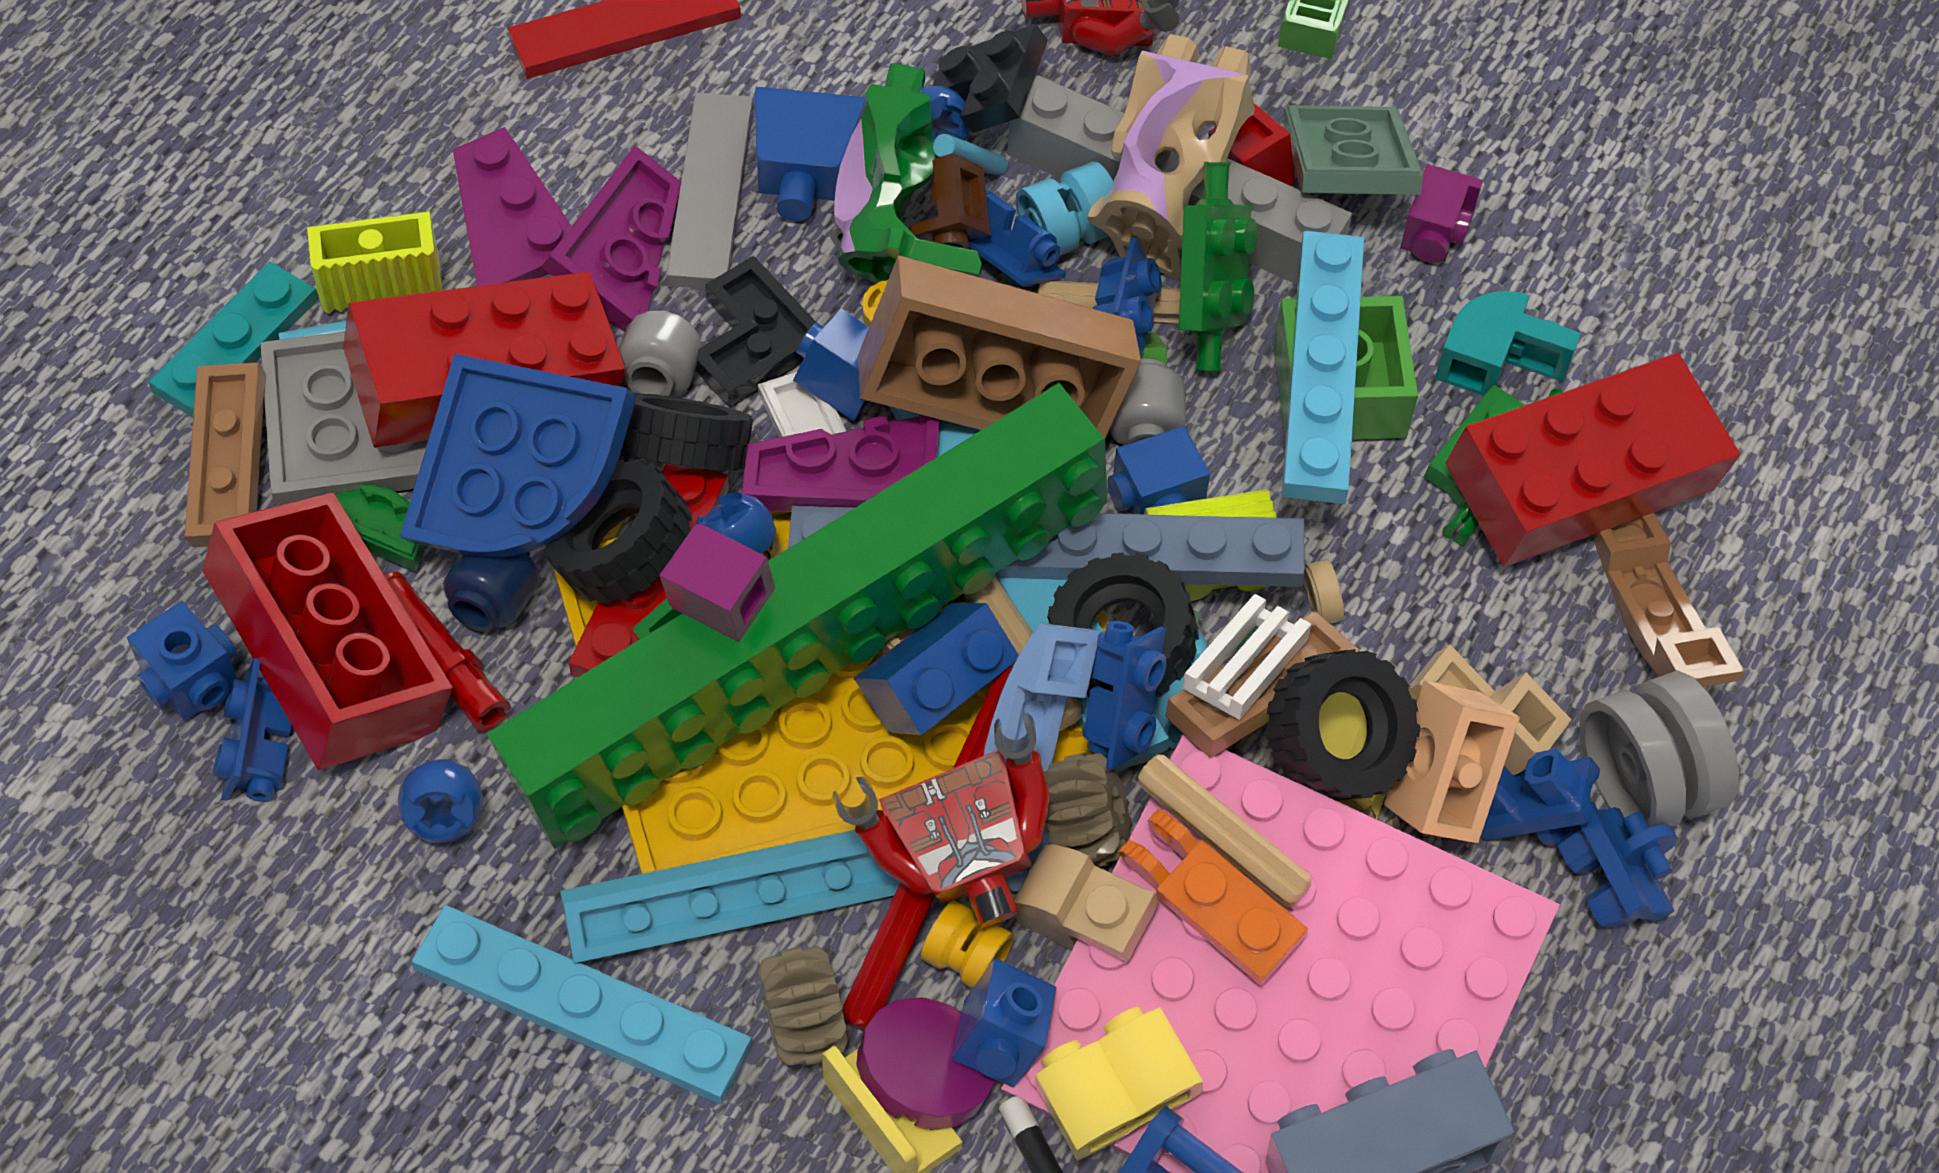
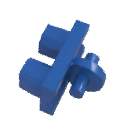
M1558 749L1537 752L1528 760L1526 769L1514 776L1504 765L1480 837L1487 841L1536 832L1541 842L1546 846L1557 845L1571 831L1572 826L1590 823L1592 816L1590 803L1591 788L1593 783L1599 778L1600 768L1591 757L1568 761Z
M1590 802L1592 810L1590 823L1576 826L1557 846L1566 864L1577 874L1587 875L1599 866H1602L1609 882L1587 896V904L1597 923L1603 927L1618 928L1638 918L1660 921L1675 912L1658 880L1672 872V868L1664 855L1675 846L1678 840L1672 826L1660 824L1649 827L1642 812H1635L1625 818L1620 808L1613 807L1598 810L1595 803Z

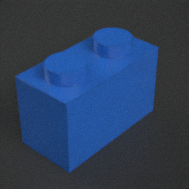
M951 603L930 622L919 627L854 677V680L887 732L922 735L1017 660L1019 654L987 603Z

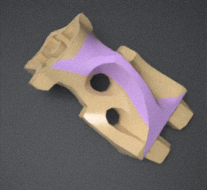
M1170 33L1157 54L1142 51L1139 55L1128 104L1120 124L1115 129L1112 143V156L1121 159L1119 169L1109 192L1091 206L1087 219L1089 223L1110 236L1121 258L1127 256L1130 239L1137 237L1147 259L1153 258L1161 273L1181 282L1184 206L1188 205L1194 188L1204 179V162H1226L1239 129L1247 118L1254 114L1255 108L1249 80L1251 64L1249 54L1246 51L1226 46L1219 49L1213 65L1207 66L1197 63L1200 57L1197 43L1188 37ZM1213 124L1216 127L1215 133L1209 139L1199 140L1196 137L1202 126ZM1164 150L1174 151L1179 156L1178 167L1170 173L1161 171L1155 165L1157 155Z

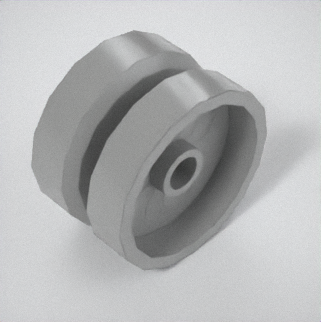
M1677 670L1638 684L1634 693L1625 689L1585 704L1580 716V743L1583 758L1591 757L1600 768L1599 778L1594 784L1608 808H1620L1625 818L1635 812H1642L1649 827L1660 824H1669L1675 827L1679 825L1683 816L1692 819L1732 804L1738 793L1739 767L1735 746L1723 715L1710 694L1693 676Z

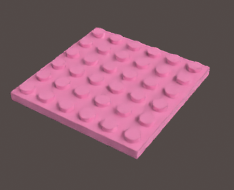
M1183 733L1170 760L1310 874L1312 881L1309 890L1298 903L1290 908L1281 904L1235 866L1308 928L1307 936L1262 986L1256 983L1161 900H1159L1160 903L1128 962L1077 940L1054 984L1056 986V993L1045 1048L1014 1088L1003 1084L1001 1091L1011 1098L1019 1097L1029 1107L1053 1118L1036 1088L1035 1074L1044 1069L1041 1060L1052 1050L1067 1042L1078 1040L1081 1047L1100 1040L1107 1035L1103 1029L1104 1025L1128 1009L1140 1007L1145 1014L1161 1007L1203 1080L1202 1092L1173 1110L1184 1118L1182 1127L1243 1173H1270L1266 1164V1157L1271 1133L1280 1130L1277 1121L1292 1111L1308 1105L1318 1104L1321 1113L1347 1103L1348 1100L1345 1093L1355 1086L1385 1076L1389 1085L1416 1075L1413 1066L1420 1060L1447 1049H1453L1457 1058L1477 1050L1486 1068L1560 904L1225 749L1209 758ZM1151 796L1129 839L1148 849L1171 874L1184 858L1153 833L1147 822L1157 809H1162L1186 827L1198 843L1203 838ZM1120 856L1112 874L1156 894V889L1141 878L1137 872L1133 871ZM1150 1122L1138 1127L1128 1135L1109 1145V1147L1130 1156ZM1166 1150L1163 1151L1157 1161L1159 1165L1170 1173H1195Z

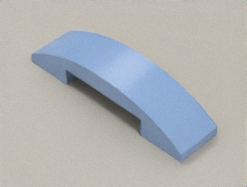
M1040 623L1022 649L1007 678L991 722L983 756L997 751L994 724L998 718L1001 721L1003 735L1009 739L1018 740L1027 733L1023 713H1028L1035 721L1036 744L1033 750L1037 751L1040 756L1043 771L1048 770L1053 760L1067 696L1086 697L1100 632L1092 629ZM1046 823L1042 842L1035 850L1029 852L1032 866L1043 846L1051 844L1048 841L1049 832ZM1032 866L1025 871L1006 878L1010 891H1019Z

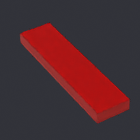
M604 0L508 27V33L526 79H530L741 19V8L737 0Z

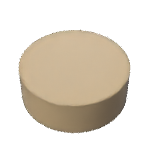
M1325 559L1305 564L1303 583L1312 612L1316 611L1330 624L1343 621L1344 606L1342 595L1330 560Z

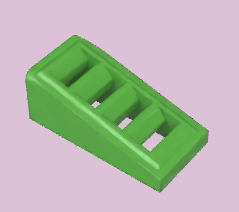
M1289 0L1281 25L1278 47L1333 59L1349 0Z

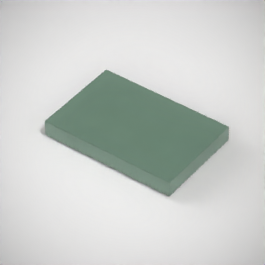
M1288 105V107L1284 108V128L1291 135L1293 163L1302 193L1421 195L1423 174L1400 112L1396 107Z

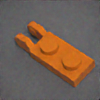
M1157 809L1147 820L1148 825L1162 842L1168 844L1184 858L1182 862L1170 874L1148 849L1130 839L1118 851L1120 856L1133 871L1137 872L1141 878L1156 889V896L1256 983L1262 986L1307 936L1308 928L1203 839L1198 843L1190 831L1180 822H1177L1162 809Z

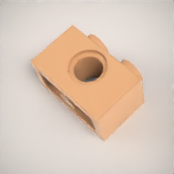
M1424 680L1416 703L1418 707V712H1416L1417 724H1420V737H1417L1415 745L1417 752L1414 761L1409 762L1406 768L1407 774L1401 781H1395L1391 785L1392 789L1388 791L1384 805L1423 834L1479 843L1520 717L1479 691Z

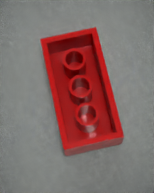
M591 272L348 303L343 350L374 448L429 440L454 354L619 387L622 384L625 366Z
M1677 352L1465 426L1445 464L1503 567L1714 491L1741 454L1681 355Z
M333 492L214 522L203 573L252 658L260 660L259 670L317 770L412 742L438 730L453 687Z

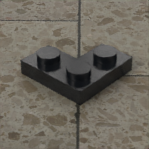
M1033 24L1016 31H1002L990 40L967 48L965 46L956 47L941 59L939 70L932 86H946L960 95L965 102L960 118L972 133L1018 119L1022 113L1048 39L1037 24Z
M754 255L705 284L706 299L733 328L698 349L696 371L730 407L756 391L758 384L773 380L802 362L804 358L797 354L796 351L802 339L816 321Z

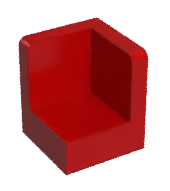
M1254 103V114L1247 118L1239 129L1227 158L1292 186L1295 184L1291 135ZM1216 127L1208 131L1209 138L1215 133Z

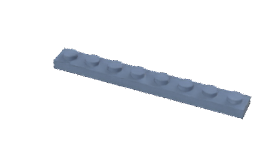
M792 506L788 548L855 507ZM1099 513L1085 525L1079 527L1071 525L1052 537L1040 553L1028 560H1015L996 572L995 576L997 579L1068 580L1067 576L1076 568L1080 570L1088 565V561L1097 557L1100 559L1111 557L1112 553L1124 552V555L1135 556L1136 553L1148 555V558L1155 562L1158 560L1169 566L1171 573L1179 575L1184 584L1303 587L1304 518Z

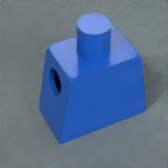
M756 86L754 94L759 193L779 195L776 209L783 218L791 221L806 220L811 216L814 199L835 201L840 165L851 135L865 109V97Z

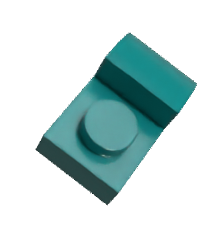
M1512 291L1484 294L1471 300L1457 314L1444 344L1434 379L1484 396L1493 384L1497 386L1505 364L1508 363L1564 382L1581 333L1563 327L1554 321L1542 320L1524 314L1530 297L1528 294Z

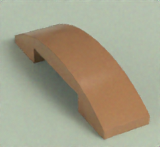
M1654 513L1591 535L1622 621L1644 659L1659 676L1679 670L1693 676L1702 687L1743 680L1744 669L1719 627L1705 628L1670 567L1668 557L1671 542Z

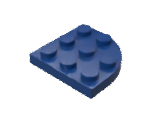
M454 354L400 537L410 543L458 554L497 558L527 553L558 539L587 515L605 491L616 468L637 395L624 387Z

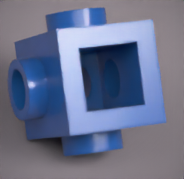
M183 600L126 637L142 671L136 677L143 690L157 707L160 708L169 703L184 722L198 712L209 710L220 704L228 695L232 680L237 679L230 661L237 656V651L230 639L216 623L206 628Z

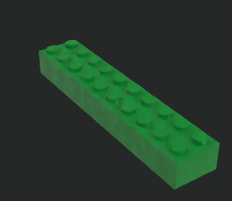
M1058 383L770 559L768 563L775 590L739 642L681 614L488 732L487 735L515 790L553 848H557L566 841L574 842L587 837L598 828L602 819L625 804L635 805L643 802L658 789L659 784L683 768L693 769L702 765L713 756L718 746L737 734H748L758 730L770 720L774 711L796 697L807 698L817 693L826 685L830 676L852 662L858 664L873 658L881 651L886 641L908 627L916 629L924 626L938 614L942 606L963 593L969 595L980 591L991 582L996 572L1017 559L1023 561L1034 557L1046 547L1052 537L1071 525L1079 527L1090 522L1100 513L1103 505L1108 503L1105 438L1062 385Z

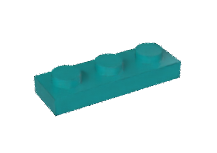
M269 261L148 381L151 392L193 418L197 366L257 362L261 358L260 342L279 340L278 333L288 331L319 300L316 288Z

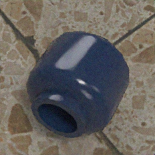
M529 552L502 558L460 554L443 581L448 608L459 622L477 631L486 632L491 629H502L515 623L537 588L539 574Z

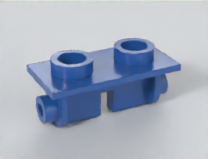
M986 190L991 236L970 241L969 248L967 249L977 251L980 258H984L1004 272L1005 278L1018 286L1034 287L1038 283L1065 278L1066 272L1054 264L1060 255V247L1057 245L1056 237L1025 215L1015 217L1011 230L1016 209L997 197L992 191Z
M1133 237L1130 239L1126 257L1114 258L1105 263L1101 268L1100 280L1095 296L1097 306H1093L1092 309L1132 319L1140 358H1142L1147 333L1153 328L1152 312L1156 294L1160 293L1162 289V280L1155 260L1153 258L1147 259L1137 237Z
M1111 621L1107 623L1106 631L1098 635L1092 678L1114 687L1113 692L1099 686L1090 690L1083 736L1088 740V749L1090 751L1108 754L1106 768L1110 770L1144 752L1154 737L1156 718L1152 713L1156 689L1161 683L1166 670L1167 661L1162 653L1167 628L1159 627L1141 637L1133 635L1134 627L1131 624L1122 621Z
M254 658L243 681L232 680L230 691L226 698L224 717L235 719L232 738L222 737L214 763L213 776L224 778L221 800H228L234 788L247 789L246 796L253 801L269 802L273 800L274 791L281 790L288 744L264 739V734L287 738L290 734L291 723L265 678L258 677L260 660Z

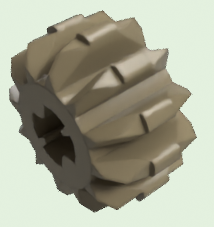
M1085 753L1064 757V761L1051 763L1048 770L1044 771L1050 793L1046 818L1049 832L1048 841L1051 844L1065 846L1089 855L1093 864L1097 867L1107 866L1110 861L1119 860L1120 853L1118 851L1127 843L1131 836L1129 830L1133 823L1128 810L1130 802L1126 799L1124 781L1118 777L1117 768L1112 770L1106 768L1107 759L1101 753L1087 756Z
M798 946L778 952L779 954L763 959L758 974L768 1026L770 1027L777 1057L786 1066L797 1064L807 1066L822 1062V1053L832 1046H836L843 1053L848 1041L846 1035L847 1028L844 1021L838 985L835 981L828 954L819 946L808 948Z

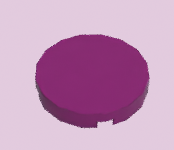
M919 997L896 1000L876 1012L861 1036L856 1066L861 1080L887 1113L895 1118L901 1113L908 1118L917 1120L914 1126L930 1130L956 1127L977 1114L995 1084V1079L951 1059L961 1011L948 1003Z

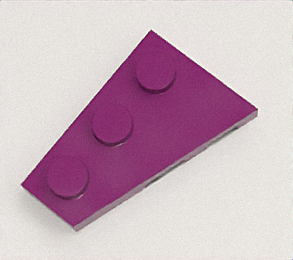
M503 127L454 148L453 155L476 285L536 279L548 275L549 273L541 268V266L572 226L510 133Z
M635 145L542 264L541 268L552 276L591 272L607 319L625 332L627 326L637 315L648 311L652 292L657 288L661 272L658 265L663 244L669 238L681 181Z
M919 414L917 417L888 422L886 415L863 420V428L836 434H830L823 429H817L749 443L747 446L742 493L757 497L770 511L791 512L792 506L857 507L938 457L940 419Z

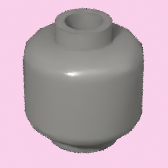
M664 310L647 311L637 315L627 326L619 346V352L625 366L622 380L625 387L633 393L656 394L669 397L680 396L691 384L697 366L698 349L702 347L699 334L692 324L681 316Z
M1148 358L1141 359L1138 370L1108 432L1114 440L1123 446L1185 426L1186 392L1184 382L1178 373L1162 361Z

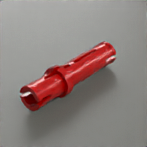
M390 572L385 574V578L452 685L451 699L461 708L464 715L477 731L486 732L498 726L507 717L505 712L510 711L511 706L509 701L486 678V675L481 670V660L473 651L463 649L457 643L444 624L414 591V588L402 573Z

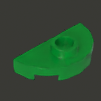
M359 484L360 490L346 491L335 495L371 553L414 572L417 571L424 554V546L410 543L400 537L410 501L390 488L372 484Z

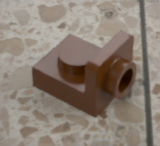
M953 153L932 159L934 182L931 186V196L934 206L938 211V217L910 225V231L920 240L964 249L969 248L970 241L991 236L983 167Z

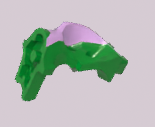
M896 63L889 65L885 86L871 84L865 92L867 100L865 109L851 135L840 165L834 201L835 223L843 233L838 254L839 264L853 275L874 283L889 279L898 255L980 278L982 263L977 251L920 240L902 223L913 191L924 186L934 176L932 159H935V153L933 150L930 95L923 94L926 80L925 70Z

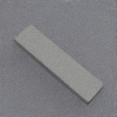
M695 92L667 269L668 286L705 289V284L730 270L753 112L752 96Z

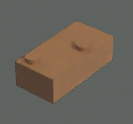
M898 255L858 354L860 399L982 430L1060 383L1105 438L1141 363L1134 322L1132 319Z

